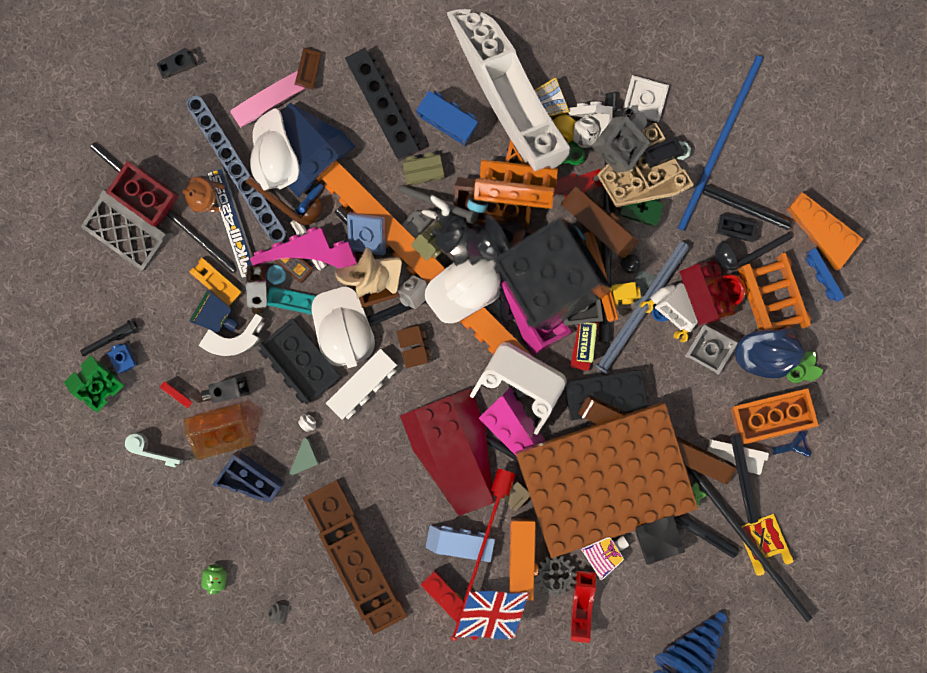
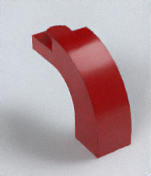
M577 571L571 610L570 641L590 643L596 573Z

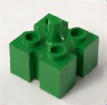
M90 355L80 365L82 370L79 373L74 371L64 381V384L73 396L81 402L84 400L88 407L98 413L108 403L106 398L110 394L114 396L124 384L108 367H104L100 361Z

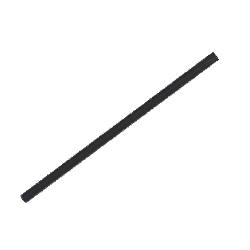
M94 142L90 148L119 173L123 166ZM169 210L167 216L232 274L237 270L234 264L174 211Z
M688 467L687 470L804 620L809 622L813 618L701 474Z

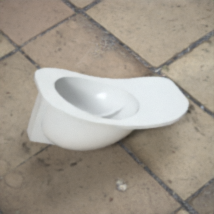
M277 108L272 109L256 121L253 129L254 147L251 153L250 166L253 177L261 184L263 191L272 188L282 189L294 183L299 176L298 160L287 138L281 112Z
M467 257L460 265L455 266L454 263L430 281L425 290V300L442 322H459L472 313L493 303L501 293L499 291L501 289L500 273L497 274L493 267L496 265L493 260L480 258L472 266Z
M340 287L318 294L312 303V315L321 353L334 366L347 365V368L357 366V362L367 359L372 354L375 339L364 309L361 307L359 298L357 299L356 292L349 287Z

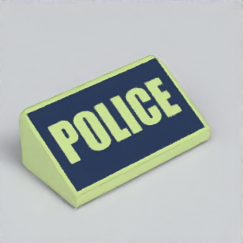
M595 323L580 324L577 361H593L597 328Z

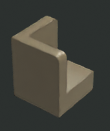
M516 481L512 486L510 496L505 495L503 500L516 512L530 497V494Z

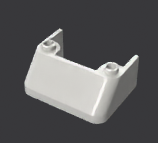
M506 342L501 343L478 380L470 397L473 398L481 384L489 388H495L502 380L536 399L532 405V410L535 415L540 417L534 434L537 435L560 397L567 382L566 377L561 372L516 346Z

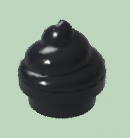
M633 254L627 255L621 262L622 269L627 273L637 272L641 265L640 259Z

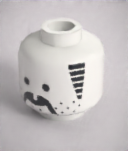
M581 118L574 124V142L582 148L593 145L598 137L599 126L591 118Z

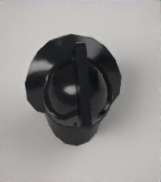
M491 215L485 216V228L479 230V234L470 236L465 241L469 263L474 266L480 258L493 260L523 241L526 236L524 226L517 222L498 224Z

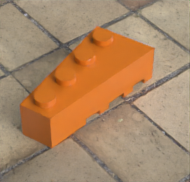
M803 192L799 193L786 209L835 271L842 268L863 240L862 237Z

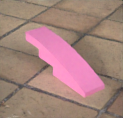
M297 71L232 109L230 112L240 128L307 89L294 85Z

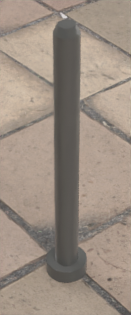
M404 185L399 186L398 190L401 193L438 207L431 200V196ZM445 202L449 206L450 212L466 218L469 223L474 224L477 221L478 212L468 211Z

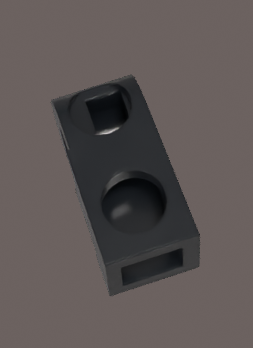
M186 48L156 64L163 79L197 66L191 51Z

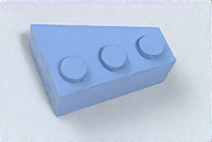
M430 525L425 548L436 554L477 560L485 532L478 531V534H473L471 530L460 528V531L453 530V527L449 526L437 527ZM489 536L481 561L491 562L495 539Z

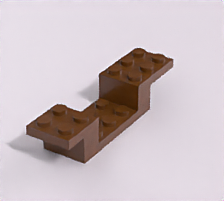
M338 480L304 496L303 500L320 531L318 535L362 621L366 620L372 634L374 635L407 618V614L391 583L387 582L363 536V529Z

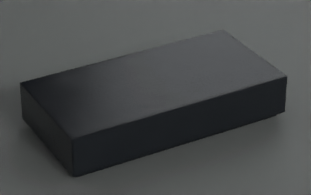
M673 137L647 147L642 156L649 168L683 156L684 150L677 138Z

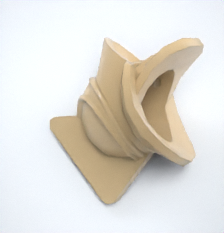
M367 247L357 265L339 268L335 272V276L343 284L356 286L357 299L369 292L370 294L379 293L385 288L395 294L398 288L401 259L398 257L374 259L371 249Z

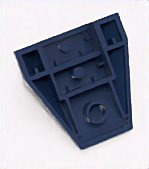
M289 103L280 112L287 138L299 164L298 179L288 185V187L299 198L313 186L311 183L336 160L339 158L342 160L355 148V145L340 130L296 105Z

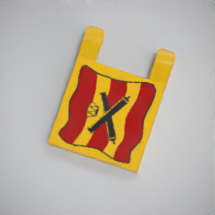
M774 514L758 519L756 523H748L741 526L766 558L781 553L785 564L793 563V558L787 548ZM744 543L756 575H763L765 571L761 563Z

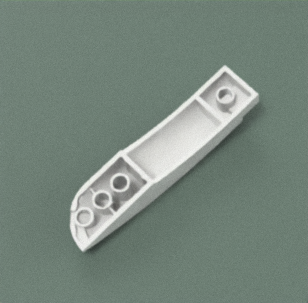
M471 9L447 12L461 47L483 92L524 161L529 162L534 172L547 166L553 169L560 165L567 158L570 147L540 102L516 55V50L493 18L483 12L479 15L471 13Z

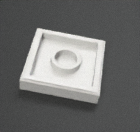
M632 75L623 108L630 107L635 113L643 114L647 120L659 123L669 85Z

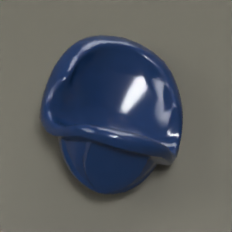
M791 326L778 330L761 329L744 336L738 342L735 349L736 361L743 370L765 378H781L786 376L791 369L797 367L802 362L805 355L797 333Z

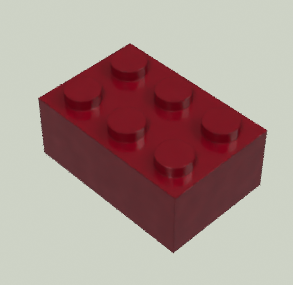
M127 161L106 191L108 195L151 226H159L180 196L133 161Z
M716 261L698 263L679 271L699 326L718 322L735 315L734 303L729 298L728 287L721 277V269Z

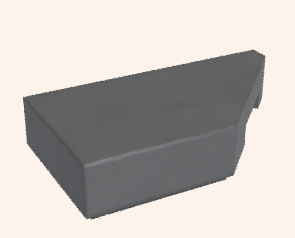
M414 211L402 226L416 238L433 218L424 215L422 211Z

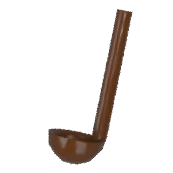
M251 176L246 181L247 184L301 225H310L316 222L323 213V206L318 197L303 216H300L269 190L263 191L261 184Z

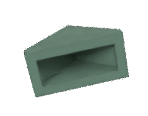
M305 437L289 474L294 475L320 464L309 438Z

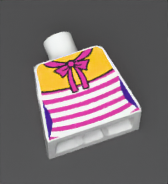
M623 536L614 542L610 537L583 547L581 550L602 580L624 560L620 551L629 545Z

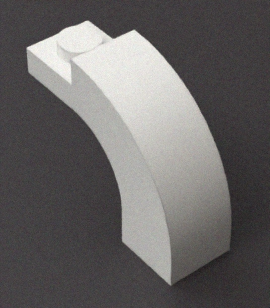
M255 314L246 330L240 336L232 339L224 338L209 329L199 346L210 353L221 356H235L247 352L260 340L254 334L262 330L265 325L263 323L264 318Z

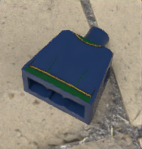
M210 290L206 291L189 320L191 323L221 333L224 327L234 332L239 324L238 321L230 317L234 310Z

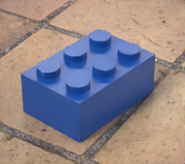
M428 91L416 110L417 116L466 146L478 128L476 117L469 112L465 114L460 111V107L454 102L450 101L448 103L444 101V96L440 93Z

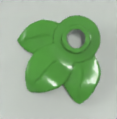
M814 351L806 352L802 362L787 374L790 382L814 381L822 375L823 370L815 366L816 354ZM794 371H798L800 376L794 377L792 374Z

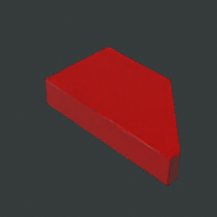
M167 381L161 384L160 387L163 391L186 408H189L193 403L185 394Z

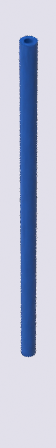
M756 55L677 227L682 231H685L762 63L763 57Z

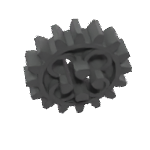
M560 555L559 559L556 557L549 559L546 556L545 563L543 561L539 562L541 568L538 567L539 574L535 576V579H540L537 582V586L543 585L541 591L545 592L548 590L549 596L555 592L556 597H559V592L561 591L566 595L565 589L572 590L570 584L576 583L572 577L576 576L577 573L571 571L575 566L568 565L570 559L563 561V555ZM555 562L559 565L557 568L558 574H562L565 571L569 573L567 578L558 576V582L560 583L558 588L553 587L555 583L553 577L543 579L544 573L554 574L551 566Z

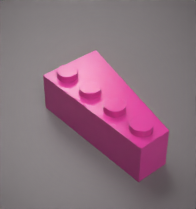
M510 386L479 419L516 455V451L546 441L540 432L537 435L534 434V422L531 417L526 415L522 409L524 406L520 400L517 401L513 395L514 391Z

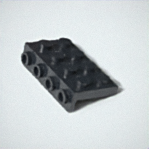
M291 318L258 345L261 348L259 349L260 354L265 359H270L273 363L271 364L273 370L277 374L281 373L285 378L283 379L284 383L290 389L293 388L297 392L295 396L302 404L304 402L309 404L341 378L339 373L294 318Z

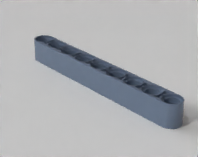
M199 96L190 97L187 101L188 110L263 230L273 243H284L287 239V233L265 197L254 188H251L249 191L243 190L244 183H246L251 175L207 104ZM197 101L201 102L200 109L193 110V104ZM205 118H211L209 126H203ZM221 134V140L217 143L213 142V136ZM225 150H231L232 152L231 157L228 159L223 158ZM235 166L242 167V171L239 175L233 174V168ZM256 198H261L262 205L258 208L254 207L253 201ZM266 214H271L272 221L265 224L263 217ZM281 230L283 233L282 238L274 240L273 233Z

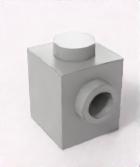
M414 275L405 281L397 289L401 303L417 309L425 301L426 281Z

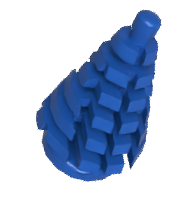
M717 612L714 620L707 619L703 623L704 626H697L694 628V632H689L684 635V639L677 640L674 643L675 646H669L664 650L665 653L657 654L655 661L658 662L657 664L664 671L656 670L653 673H710L709 671H713L715 665L713 660H716L718 654L716 648H719L721 643L718 636H723L724 629L722 624L727 620L726 614Z

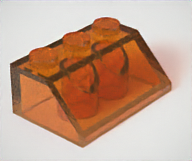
M240 404L184 419L185 435L197 460L252 446L245 415Z

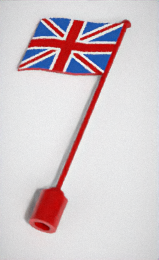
M498 468L491 491H494V496H497L453 636H450L453 641H456L457 637L471 636L494 639L515 638L530 593L471 592L500 498L505 499V495L510 496L516 477L515 473Z

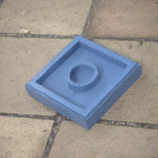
M348 213V242L353 251L364 253L368 247L371 249L372 254L382 256L386 254L385 217Z

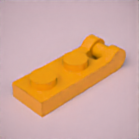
M201 257L198 261L199 264L189 272L230 307L242 292ZM204 268L208 270L205 276L200 274Z

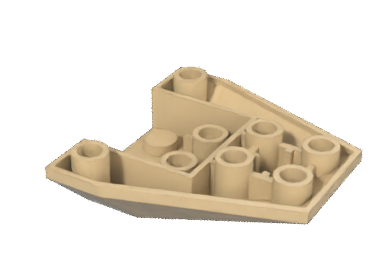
M656 123L643 129L641 132L650 141L648 147L665 141V137ZM641 155L629 172L616 173L607 164L598 174L601 183L616 207L678 195L694 186L684 169L680 168L676 159L649 168Z

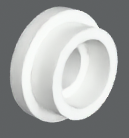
M302 414L298 423L303 430L310 432L316 429V421L311 415Z

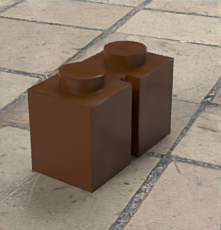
M418 325L396 331L401 348L420 344L418 348L402 351L406 369L429 363L428 359L431 358L429 347H424L423 340H427L424 328L420 329Z

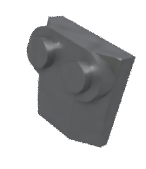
M711 324L702 325L685 357L696 361L719 375L738 341Z

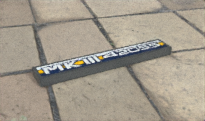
M224 166L206 171L205 174L208 180L225 185V190L215 188L216 207H221L218 214L240 281L246 280L247 266H254L250 260L253 254Z

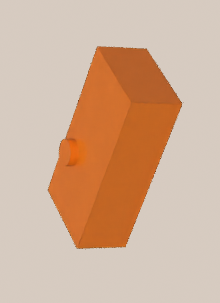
M808 388L731 408L736 433H740L743 445L819 426Z
M511 518L509 593L530 592L527 600H533L534 576H538V564H534L535 520L531 518Z

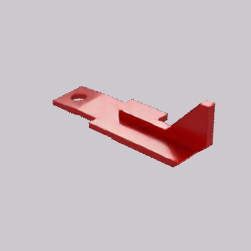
M597 169L577 177L573 173L557 179L556 187H549L554 188V196L563 193L565 199L575 187L586 192L603 186L600 179L598 182L593 180V177L598 176L601 171Z

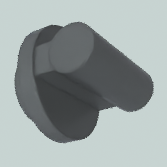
M282 603L272 604L268 609L270 621L283 624L288 605Z

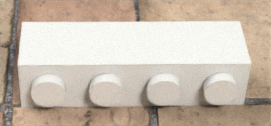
M380 349L326 404L342 420L345 417L349 419L356 412L354 408L358 404L362 406L370 398L368 394L372 390L376 392L382 387L383 383L381 381L386 376L391 378L396 373L395 367L397 364Z

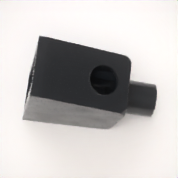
M246 376L209 384V389L201 391L203 401L212 400V403L250 395Z

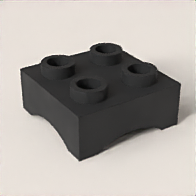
M673 515L635 527V532L647 565L685 553Z

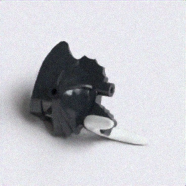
M431 196L433 203L440 207V209L436 212L423 210L422 213L438 220L437 222L440 223L442 228L435 227L432 232L436 236V245L445 254L450 253L453 256L455 266H458L468 257L466 239L478 234L482 228L476 223L472 229L467 227L466 218L457 214L453 216L445 202L435 196Z

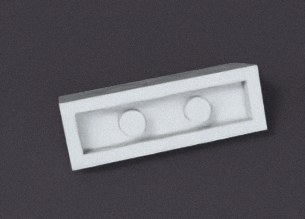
M709 440L707 451L736 465L732 444ZM743 447L748 472L760 475L764 460L767 461L769 453Z

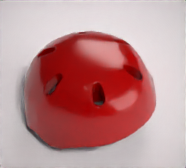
M725 275L722 279L728 287L730 300L736 306L746 296V284L737 275Z

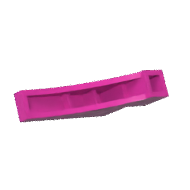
M317 227L307 230V234L301 237L300 234L290 237V241L287 243L278 242L271 246L272 249L266 252L264 249L253 253L254 257L250 258L254 266L287 258L318 260L331 264L338 269L357 265L358 263L349 242L345 243L344 240L333 244L334 248L331 249L324 230Z

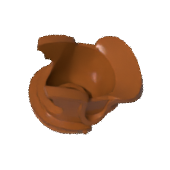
M193 177L189 180L186 189H183L182 193L185 194L186 204L191 207L193 212H220L221 207H212L216 200L215 188L225 190V185L203 177Z

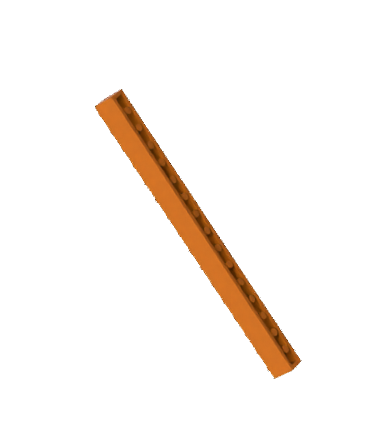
M337 161L316 178L318 181L322 179L327 184L325 188L332 195L336 193L340 197L338 201L345 208L349 206L354 211L353 213L385 217L386 249L390 247L394 251L392 255L395 258L398 257L401 261L404 260L408 264L406 269L412 275L417 273L428 285L430 281L445 270L433 256L429 260H425L420 255V252H417L411 246L415 238ZM484 307L460 321L465 328L469 329L471 327L476 332L474 336L481 343L485 341L489 345L487 349L493 355L498 346L505 342L516 346L530 355Z

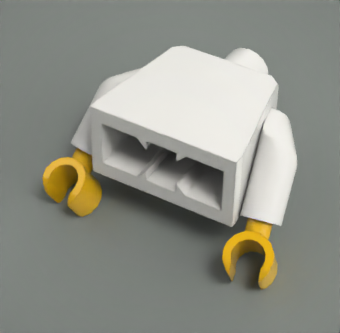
M682 283L676 286L671 284L663 287L650 297L651 300L649 302L643 301L640 303V308L645 304L649 305L645 313H650L653 310V305L656 304L655 308L680 329L675 331L673 335L675 339H678L682 334L680 342L687 341V333L691 332L698 323L685 286Z

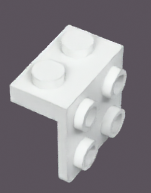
M590 102V105L580 103L577 104V107L569 108V116L593 119L599 126V137L612 120V107L603 106L602 102Z

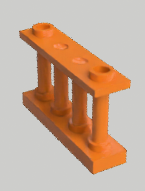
M481 159L480 178H484V180L476 179L474 200L552 209L554 188L549 186L556 187L558 168L544 167L534 172L531 165Z
M786 253L777 256L778 262L757 269L751 268V265L747 264L738 269L740 278L746 284V295L759 330H778L799 323L801 328L804 329L811 325V316L803 304L791 270L792 263L790 258L786 256ZM781 269L784 280L763 287L757 285V276ZM787 287L790 295L789 299L770 305L764 304L763 294ZM794 306L797 316L774 324L770 322L768 316L770 312Z

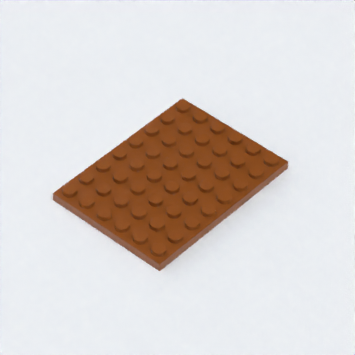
M664 402L515 452L551 558L578 550L607 537L613 538L636 530L635 527L672 515L676 517L698 509Z

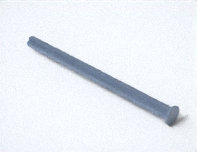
M679 242L598 365L595 364V367L605 374H608L606 371L645 315V311L649 308L648 304L640 308V303L643 301L649 302L651 300L650 297L663 288L689 249L685 242Z

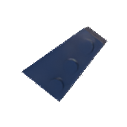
M238 450L231 456L212 486L229 489L232 492H239L271 503L285 482Z

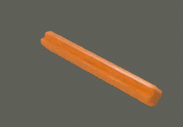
M587 231L584 233V236L587 238L585 240L586 246L607 278L596 236L591 231ZM609 292L601 297L607 321L613 322L618 319V313L612 292Z

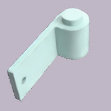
M141 433L131 434L125 440V447L131 453L166 461L165 465L175 468V464L183 463V459L147 451L148 439Z

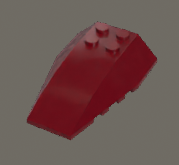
M471 388L400 415L413 452L458 516L495 503L494 492L491 491L492 477L485 424L479 419L481 413L475 398L470 397L472 393Z

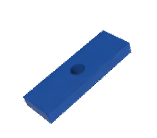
M816 248L806 252V262L810 267H814L817 272L815 277L827 289L825 294L828 299L837 302L845 298Z

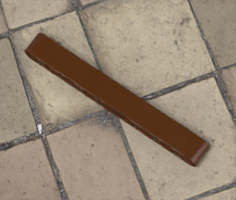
M587 395L578 411V414L583 418L596 424L629 414L590 395ZM675 436L685 466L721 483L729 484L737 470L735 464Z

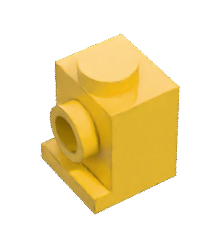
M635 282L612 285L615 306H618V302H622V305L634 303L633 300L641 298L640 288L635 286Z

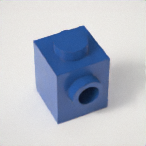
M119 343L111 347L112 351L107 353L117 374H122L138 366L128 345Z

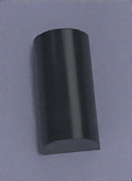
M720 214L715 233L753 243L758 223Z

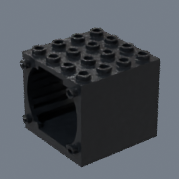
M561 217L493 259L496 265L493 267L497 274L500 272L528 318L525 322L529 328L532 326L533 328L548 331L613 290L574 224Z

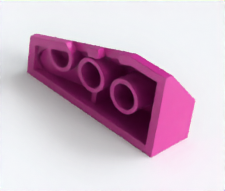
M505 281L501 283L523 340L533 356L548 349L572 333L568 326H564V321L548 331L533 328L532 326L529 328L525 322L528 318Z

